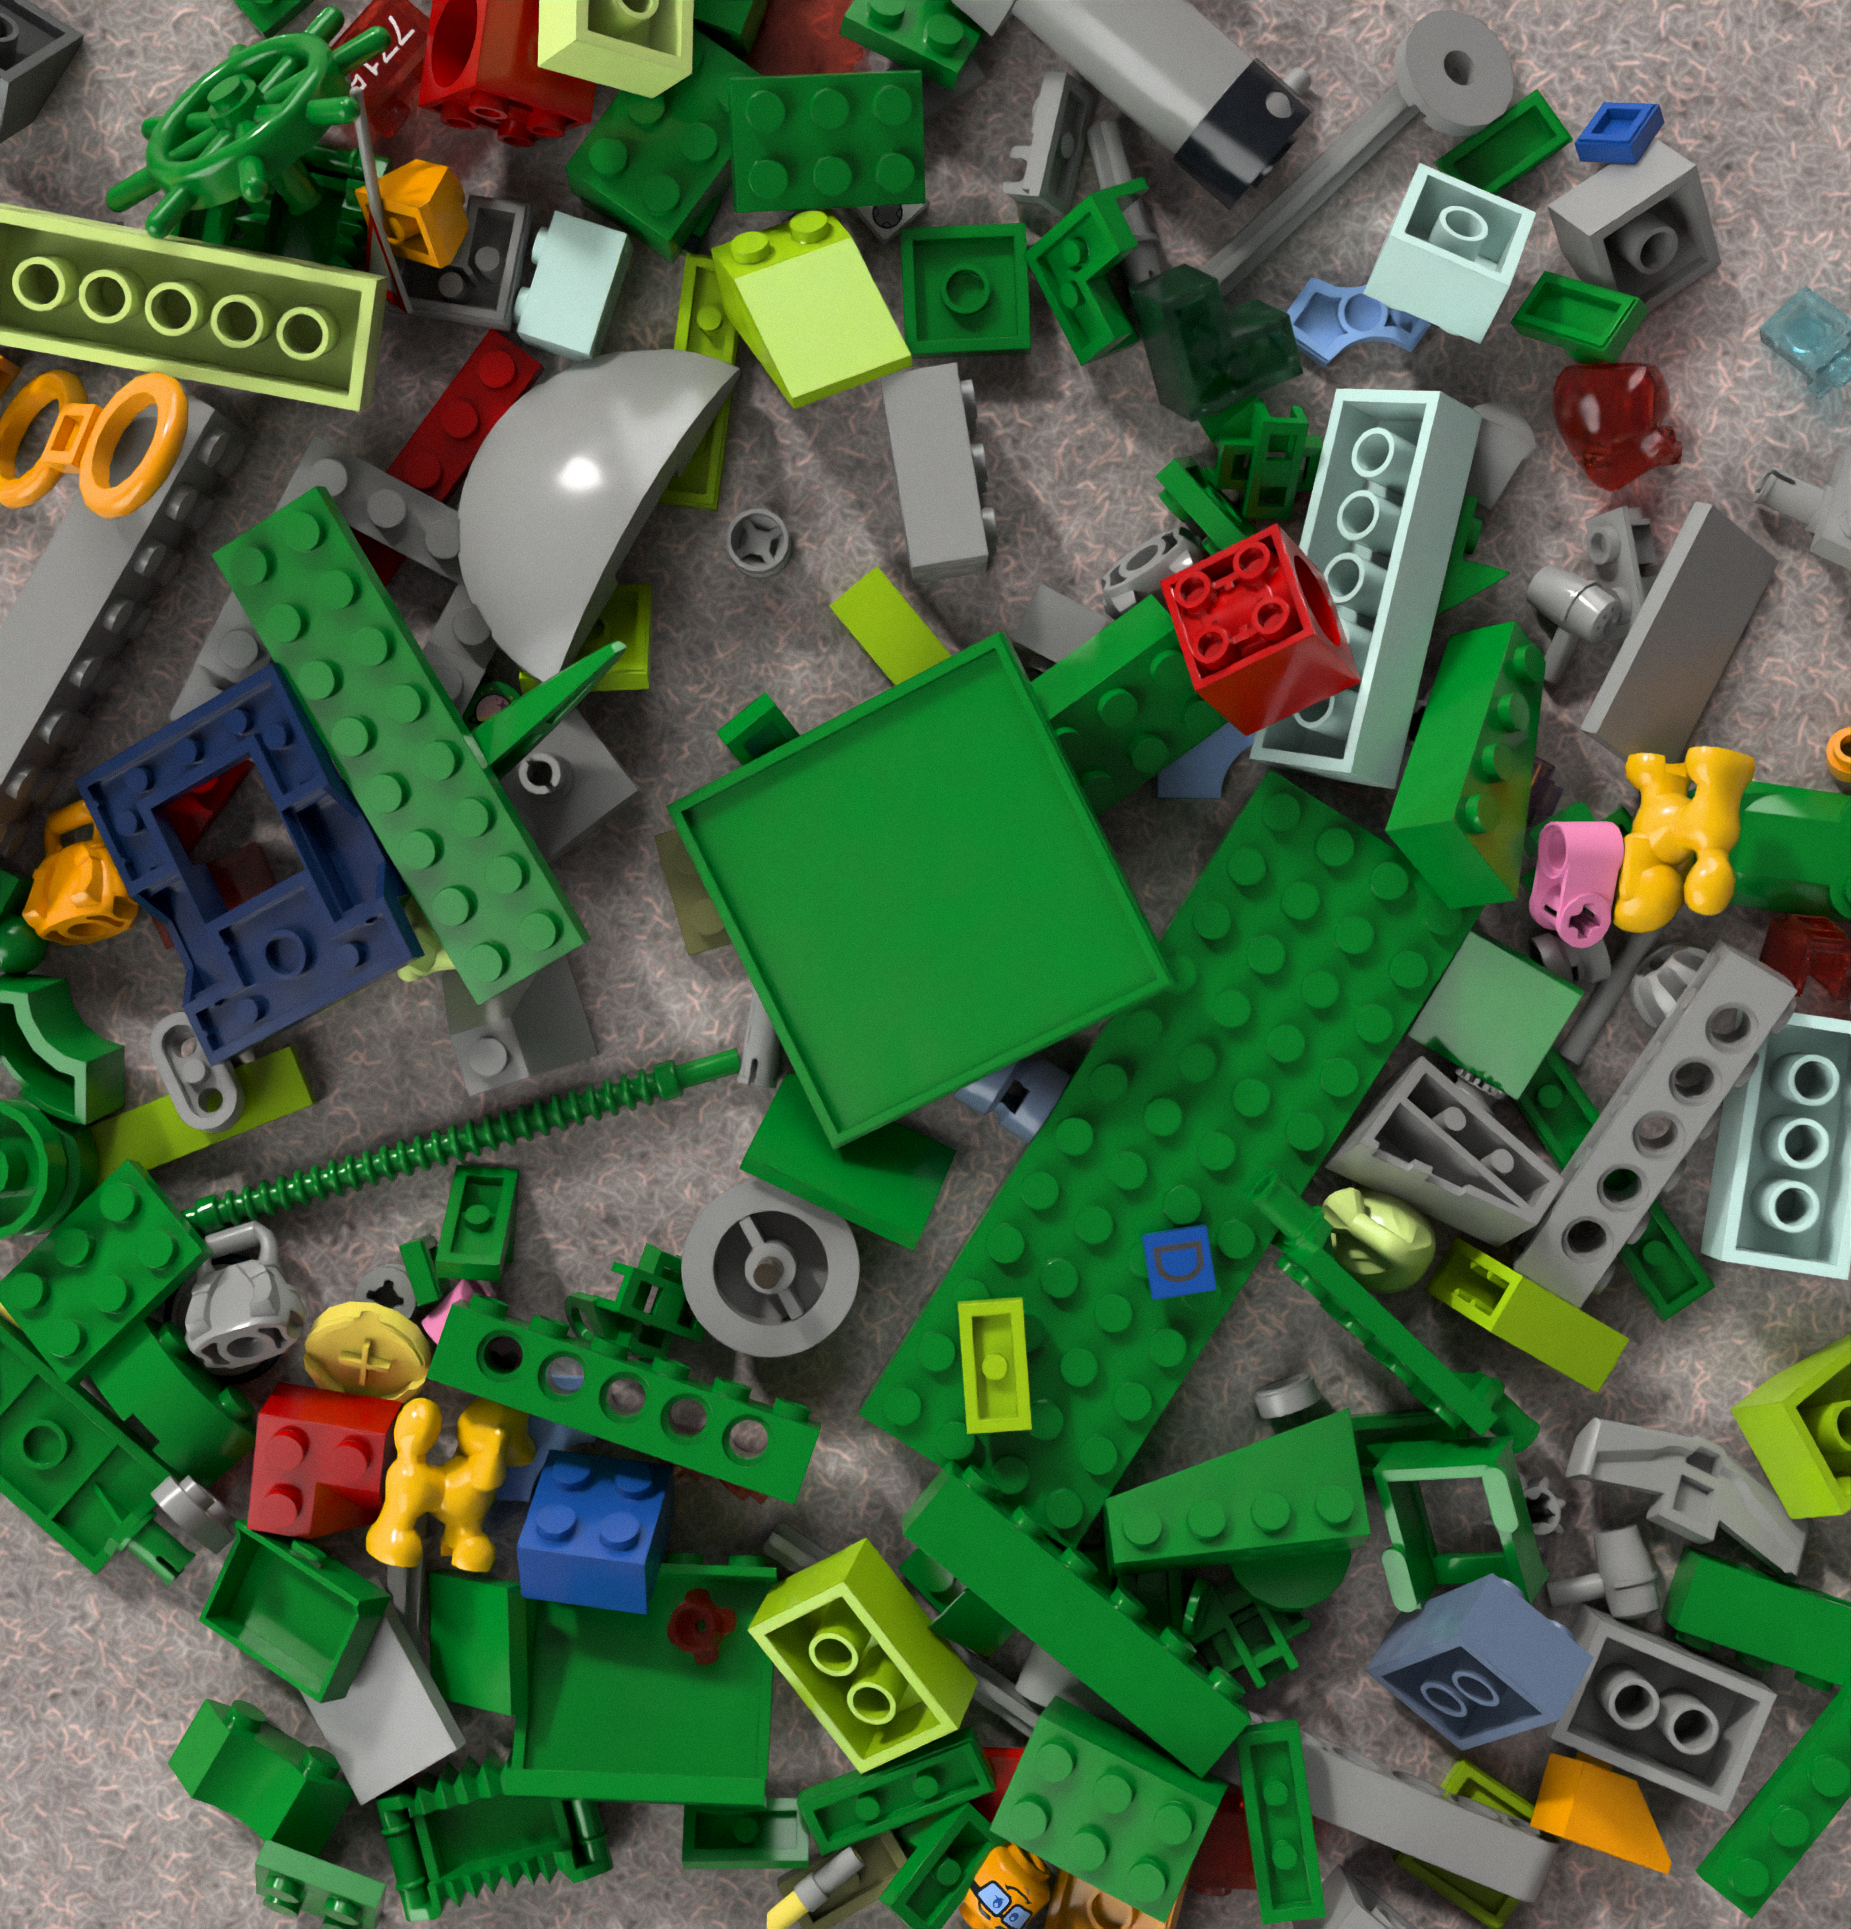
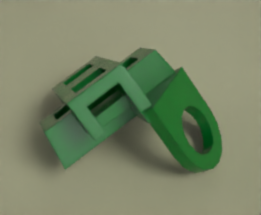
M1243 378L1229 380L1214 389L1205 398L1197 413L1199 423L1210 441L1219 450L1216 467L1206 466L1204 476L1216 489L1240 490L1237 508L1245 518L1290 520L1296 492H1312L1323 448L1319 435H1307L1309 422L1301 406H1291L1289 418L1270 417L1263 399L1257 396L1246 380ZM1238 394L1235 401L1226 410L1213 415L1215 408L1220 402L1230 395ZM1267 452H1286L1285 457H1266ZM1245 455H1249L1247 468H1243ZM1306 457L1304 470H1301L1302 458ZM1259 498H1274L1273 503H1258Z
M646 1243L638 1268L614 1261L611 1271L624 1276L615 1301L581 1292L569 1295L564 1301L565 1313L577 1338L588 1343H592L594 1335L617 1340L630 1346L629 1353L638 1356V1360L650 1364L653 1363L655 1356L666 1358L674 1335L701 1343L706 1329L697 1320L695 1315L689 1328L683 1326L690 1305L687 1301L682 1282V1256L672 1255L654 1245ZM654 1286L658 1288L651 1311L650 1313L643 1312L651 1288ZM579 1309L585 1314V1316L589 1320L593 1334L587 1329V1327L583 1323Z
M1197 1578L1187 1604L1181 1635L1193 1647L1201 1648L1212 1669L1209 1671L1210 1673L1216 1666L1222 1668L1230 1675L1246 1667L1257 1689H1260L1274 1679L1299 1667L1288 1644L1310 1632L1312 1626L1307 1618L1304 1619L1300 1612H1275L1252 1602L1241 1590L1242 1588L1236 1583L1234 1578L1216 1588L1208 1580ZM1254 1603V1605H1252V1606L1248 1607L1247 1609H1245V1610H1243V1611L1237 1613L1236 1615L1230 1617V1615H1232V1614L1238 1612L1239 1610H1241V1609L1247 1607L1248 1605ZM1281 1657H1284V1658L1278 1660L1277 1662H1275V1663L1269 1665L1268 1667H1266V1668H1264V1669H1262V1670H1259V1669L1265 1667L1266 1665H1268V1664L1274 1662L1275 1660H1277V1659H1279V1658H1281Z

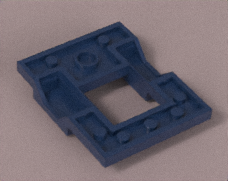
M279 663L269 664L75 779L130 898L165 925L186 969L182 1007L211 1067L232 1060L425 956L399 901L409 895L402 877L344 779L341 780L328 751L313 728ZM252 757L305 869L228 911L206 863L191 864L164 807Z

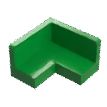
M1144 177L1091 193L1024 253L1081 366L1131 348L1139 341V335L1119 299L1107 272L1139 246L1122 212L1149 190Z

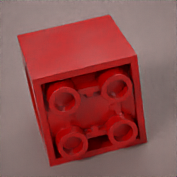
M432 0L418 107L439 113L440 122L465 130L477 129L480 126L497 132V140L502 143L516 147H533L537 140L546 137L565 136V131L591 123L596 83L538 67L539 0Z
M1277 523L1160 581L1195 692L1243 735L1253 734L1362 682L1324 574Z

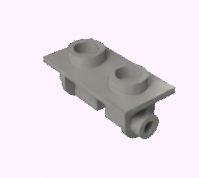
M1622 506L1585 520L1588 534L1587 550L1593 561L1596 582L1602 585L1603 590L1622 602L1620 620L1615 630L1607 638V642L1627 637L1658 576H1640L1639 566L1657 562L1650 529L1651 520L1650 518H1643L1642 507L1628 509V506Z

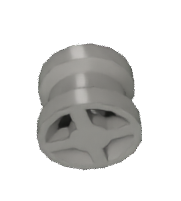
M387 1263L369 1271L359 1281L354 1292V1302H370L384 1306L379 1297L375 1296L379 1295L386 1304L385 1307L399 1311L409 1320L422 1307L417 1305L405 1265L402 1263Z

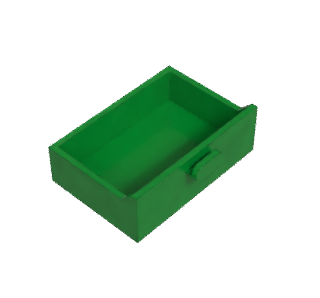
M248 1519L236 1520L234 1524L236 1538L198 1621L321 1704L346 1698L392 1596L304 1538L247 1529Z

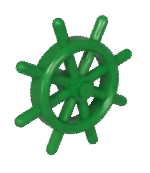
M328 6L318 14L304 32L274 36L249 47L243 44L233 45L229 50L228 58L191 85L170 106L163 116L149 117L143 121L141 133L148 141L145 152L146 167L110 188L105 196L108 208L113 212H125L159 190H162L165 194L164 198L147 216L145 221V229L148 235L155 239L167 237L190 210L215 207L241 196L249 202L257 203L262 201L268 193V181L287 204V208L292 215H301L310 211L322 200V194H325V190L320 183L316 182L299 158L311 149L332 125L350 124L358 120L361 109L359 103L353 97H349L351 89L349 73L384 53L391 44L389 32L380 26L371 27L333 51L329 43L343 28L345 17L339 8Z

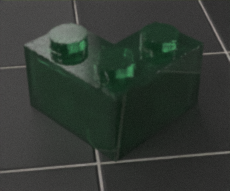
M1185 263L1128 287L1160 405L1190 422L1197 421L1303 374L1290 315L1256 298L1226 311L1218 279Z

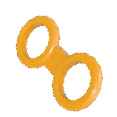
M61 368L37 375L20 389L6 407L0 419V504L10 509L33 505L49 493L65 473L79 474L81 495L86 507L93 513L105 519H114L132 514L155 495L167 480L181 453L188 429L189 402L180 382L161 372H152L138 376L116 392L103 409L96 404H88L89 397L81 378ZM58 399V417L42 456L28 472L20 478H16L15 459L26 430L41 409L53 400ZM157 404V426L146 455L130 477L118 486L111 488L109 483L110 464L124 430L137 414L149 405Z

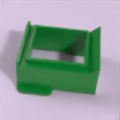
M1513 1436L1397 1442L1391 1445L1372 1472L1392 1546L1383 1552L1381 1559L1392 1601L1398 1610L1409 1613L1415 1609H1422L1437 1585L1468 1584L1492 1573L1498 1578L1505 1579L1516 1585L1523 1592L1525 1600L1532 1605L1551 1571L1541 1562L1512 1450ZM1482 1477L1492 1520L1498 1529L1503 1551L1438 1553L1418 1480Z

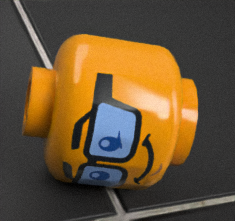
M1006 1842L1003 1847L998 1846L989 1853L976 1874L967 1896L963 1900L964 1902L958 1907L959 1912L973 1929H1023L1049 1901L1050 1891L1046 1880L1051 1876V1873L1040 1857L1012 1842Z

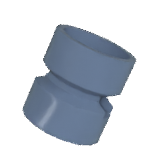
M1042 1057L1032 1061L1024 1058L957 1090L953 1097L981 1115L991 1111L996 1112L1000 1127L1029 1144L1057 1103L1071 1075ZM1014 1079L1018 1080L1026 1088L1021 1098L1007 1092Z

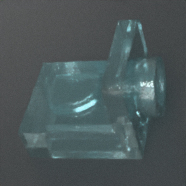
M1805 285L1759 328L1760 341L1806 375L1808 393L1817 400H1820L1834 386L1841 388L1851 381V319Z

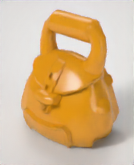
M84 799L49 813L44 827V850L46 857L42 860L38 869H34L32 875L34 879L22 913L27 924L35 929V933L43 940L58 942L62 946L90 945L91 943L108 939L126 930H130L135 924L140 905L130 898L95 822L92 839L78 841L63 848L60 837L62 834L94 822Z

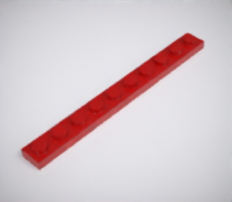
M490 329L385 473L446 505L468 475L470 466L491 429L505 412L532 388L545 370L543 365L499 332ZM350 527L384 587H386L407 556ZM247 759L164 807L187 856L191 854L254 768V762Z

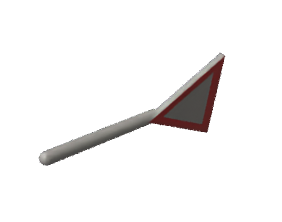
M354 86L350 89V97H353L359 103L361 109L358 120L354 122L370 208L364 272L388 276L386 298L409 314L414 311L382 225L384 222V212L364 95L360 87Z

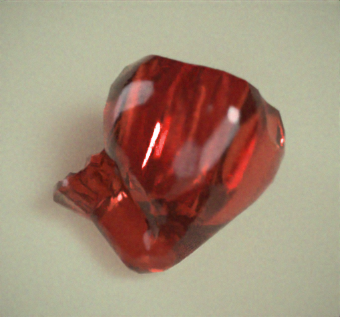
M1642 362L1566 365L1556 377L1552 390V411L1556 427L1576 463L1594 485L1606 491L1614 492L1653 468L1681 464L1682 443L1676 440L1675 432L1671 426L1662 424L1670 409V390L1664 375L1656 365Z

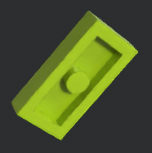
M1022 1297L958 1301L967 1434L1032 1430Z

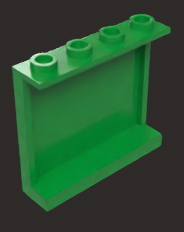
M667 1553L666 1562L661 1564L647 1615L526 1598L529 1707L528 1712L518 1714L515 1718L511 1768H506L504 1795L518 1799L767 1808L774 1663L747 1629L771 1586L779 1582L777 1568L766 1567V1558L760 1556H729L728 1566L703 1565L704 1556L700 1554Z

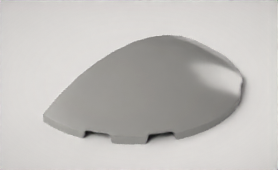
M674 349L618 351L596 356L592 360L587 359L573 364L569 369L530 389L505 412L482 442L466 477L458 509V519L460 520V552L458 558L462 577L472 605L477 607L484 622L491 630V636L497 646L515 665L537 682L543 683L571 666L618 585L615 574L673 475L679 478L682 476L741 374L740 368L716 358Z

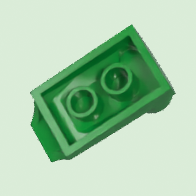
M1751 781L1745 789L1740 802L1741 831L1739 841L1729 852V862L1733 868L1736 882L1734 894L1728 905L1851 924V795ZM1696 788L1688 791L1687 798L1692 799L1695 796ZM1695 852V857H1694L1693 865L1697 862L1696 852Z

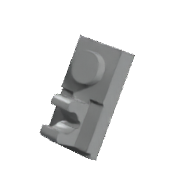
M1045 71L1041 92L1034 102L1032 111L1031 146L1013 147L1009 156L1019 165L1026 167L1024 178L1019 182L1006 181L1002 187L1003 192L1015 201L1040 204L1057 217H1065L1070 213L1087 137L1086 134L1095 101V95L1069 73Z

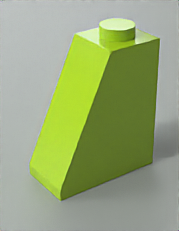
M1455 1237L1424 1289L1489 1332L1597 1394L1608 1375L1614 1370L1618 1358L1630 1340L1458 1237Z

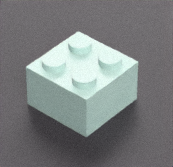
M1419 163L1390 226L1363 294L1381 301L1385 306L1393 310L1404 311L1437 325L1449 334L1463 336L1481 344L1511 285L1536 212Z

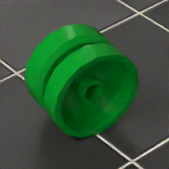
M24 1097L11 1098L9 1100L0 1099V1240L52 1232L94 1191L97 1185L98 1154L91 1131L84 1124L70 1122L41 1110Z

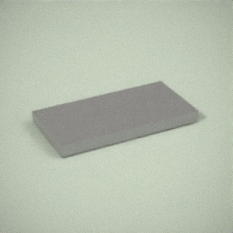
M1695 501L1580 728L1581 731L1625 763L1629 755L1636 753L1664 755L1665 763H1677L1779 562L1714 505Z

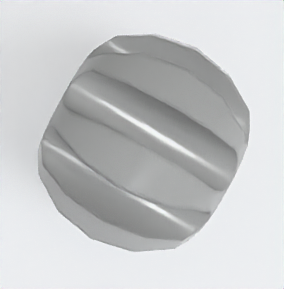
M1679 940L1656 949L1640 963L1632 976L1630 990L1632 1002L1646 1023L1658 1030L1664 1019L1677 1004V1000L1685 988L1690 985L1695 973L1710 953L1699 944Z

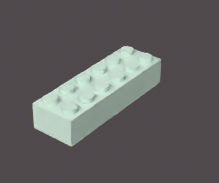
M1336 389L1299 548L1325 576L1362 682L1255 732L1249 759L1296 775L1395 789L1483 414L1441 391Z

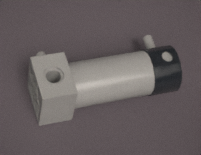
M951 0L991 37L1014 15L1173 156L1172 160L1229 210L1250 186L1256 189L1296 142L1298 138L1294 136L1295 132L1314 110L1301 97L1311 85V78L1305 70L1293 68L1282 80L1258 58L1253 59L1188 0Z

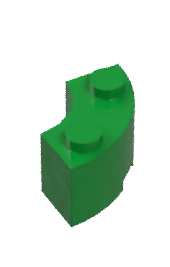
M7 973L0 975V1062L22 1087L18 1093L33 1105L55 1117L84 1125L123 1108L125 1046L102 1039L84 1024L71 1001L68 979L27 973L23 975H10Z
M148 1316L89 1372V1375L123 1422L134 1414L160 1441L152 1449L157 1456L183 1476L187 1477L190 1475L202 1487L208 1489L255 1447L257 1428L251 1418L255 1413V1409L251 1401L241 1390L232 1385L226 1387L202 1365L188 1348L184 1340L186 1333L178 1325L171 1321H166L162 1324Z
M205 1699L168 1761V1765L192 1799L213 1805L233 1815L254 1830L264 1842L268 1839L305 1854L318 1856L354 1796L350 1784L338 1772L340 1766L335 1756L320 1747H307L265 1722V1714L248 1702L234 1700L231 1706Z

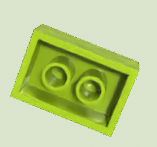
M867 1537L772 1585L747 1629L860 1774L958 1730L978 1685L977 1679L947 1640L934 1634L928 1628L932 1623L930 1618Z

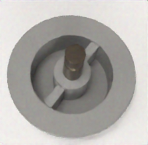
M759 1179L728 1189L711 1201L699 1214L685 1241L681 1263L682 1282L692 1312L701 1325L715 1339L733 1350L744 1354L767 1358L784 1357L814 1347L833 1333L841 1324L850 1310L857 1292L860 1259L855 1237L846 1219Z

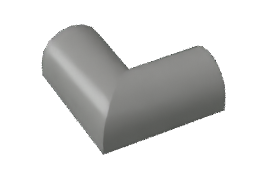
M470 194L466 210L470 228L458 249V254L454 256L449 265L441 269L394 255L414 312L407 314L387 298L385 308L393 313L511 332L512 314L519 292L534 209L528 203Z

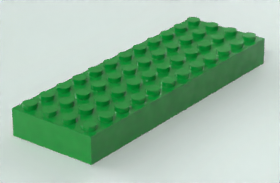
M1269 769L1262 773L1157 937L1179 983L1104 1020L1070 1073L1069 1082L1047 1119L1029 1144L1026 1143L860 1402L858 1414L942 1468L945 1467L950 1459L963 1470H966L970 1464L976 1466L999 1487L1000 1490L995 1496L1013 1511L1019 1505L1026 1507L1048 1527V1536L1065 1547L1070 1545L1076 1548L1104 1505L1105 1499L1111 1494L1279 1231L1256 1206H1253L1246 1200L1250 1189L1262 1176L1274 1170L1299 1196L1302 1195L1485 906L1479 905L1450 910L1403 853L1273 770ZM1205 1224L1207 1226L1217 1290L1152 1300L1141 1234ZM1022 1297L1032 1430L967 1434L958 1301Z

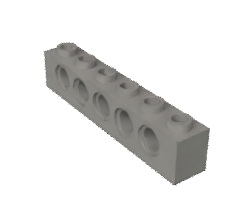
M1722 938L1718 939L1695 973L1690 985L1685 988L1675 1007L1664 1019L1561 1172L1560 1176L1565 1180V1183L1538 1224L1520 1234L1509 1249L1515 1271L1579 1309L1590 1293L1597 1296L1606 1288L1615 1271L1616 1265L1612 1262L1625 1242L1632 1245L1641 1237L1650 1221L1651 1213L1647 1210L1661 1190L1668 1193L1676 1186L1686 1168L1687 1161L1683 1159L1697 1138L1703 1141L1714 1131L1722 1116L1723 1108L1719 1105L1733 1085L1739 1088L1748 1081L1759 1061V1055L1756 1053L1769 1032L1773 1034L1779 1033L1793 1015L1796 1008V1001L1793 1000V997L1798 990L1786 976ZM1736 1008L1743 1011L1742 1022L1736 1030L1727 1034L1711 1031L1714 1017L1722 1010ZM1692 1062H1699L1707 1066L1705 1077L1698 1084L1684 1087L1675 1083V1076L1682 1066ZM1665 1116L1671 1119L1670 1128L1663 1136L1656 1139H1647L1639 1135L1641 1125L1648 1118ZM1629 1169L1636 1173L1632 1184L1623 1190L1614 1191L1603 1186L1607 1175L1614 1170ZM1593 1221L1601 1226L1598 1234L1591 1240L1578 1242L1568 1237L1570 1229L1579 1222Z

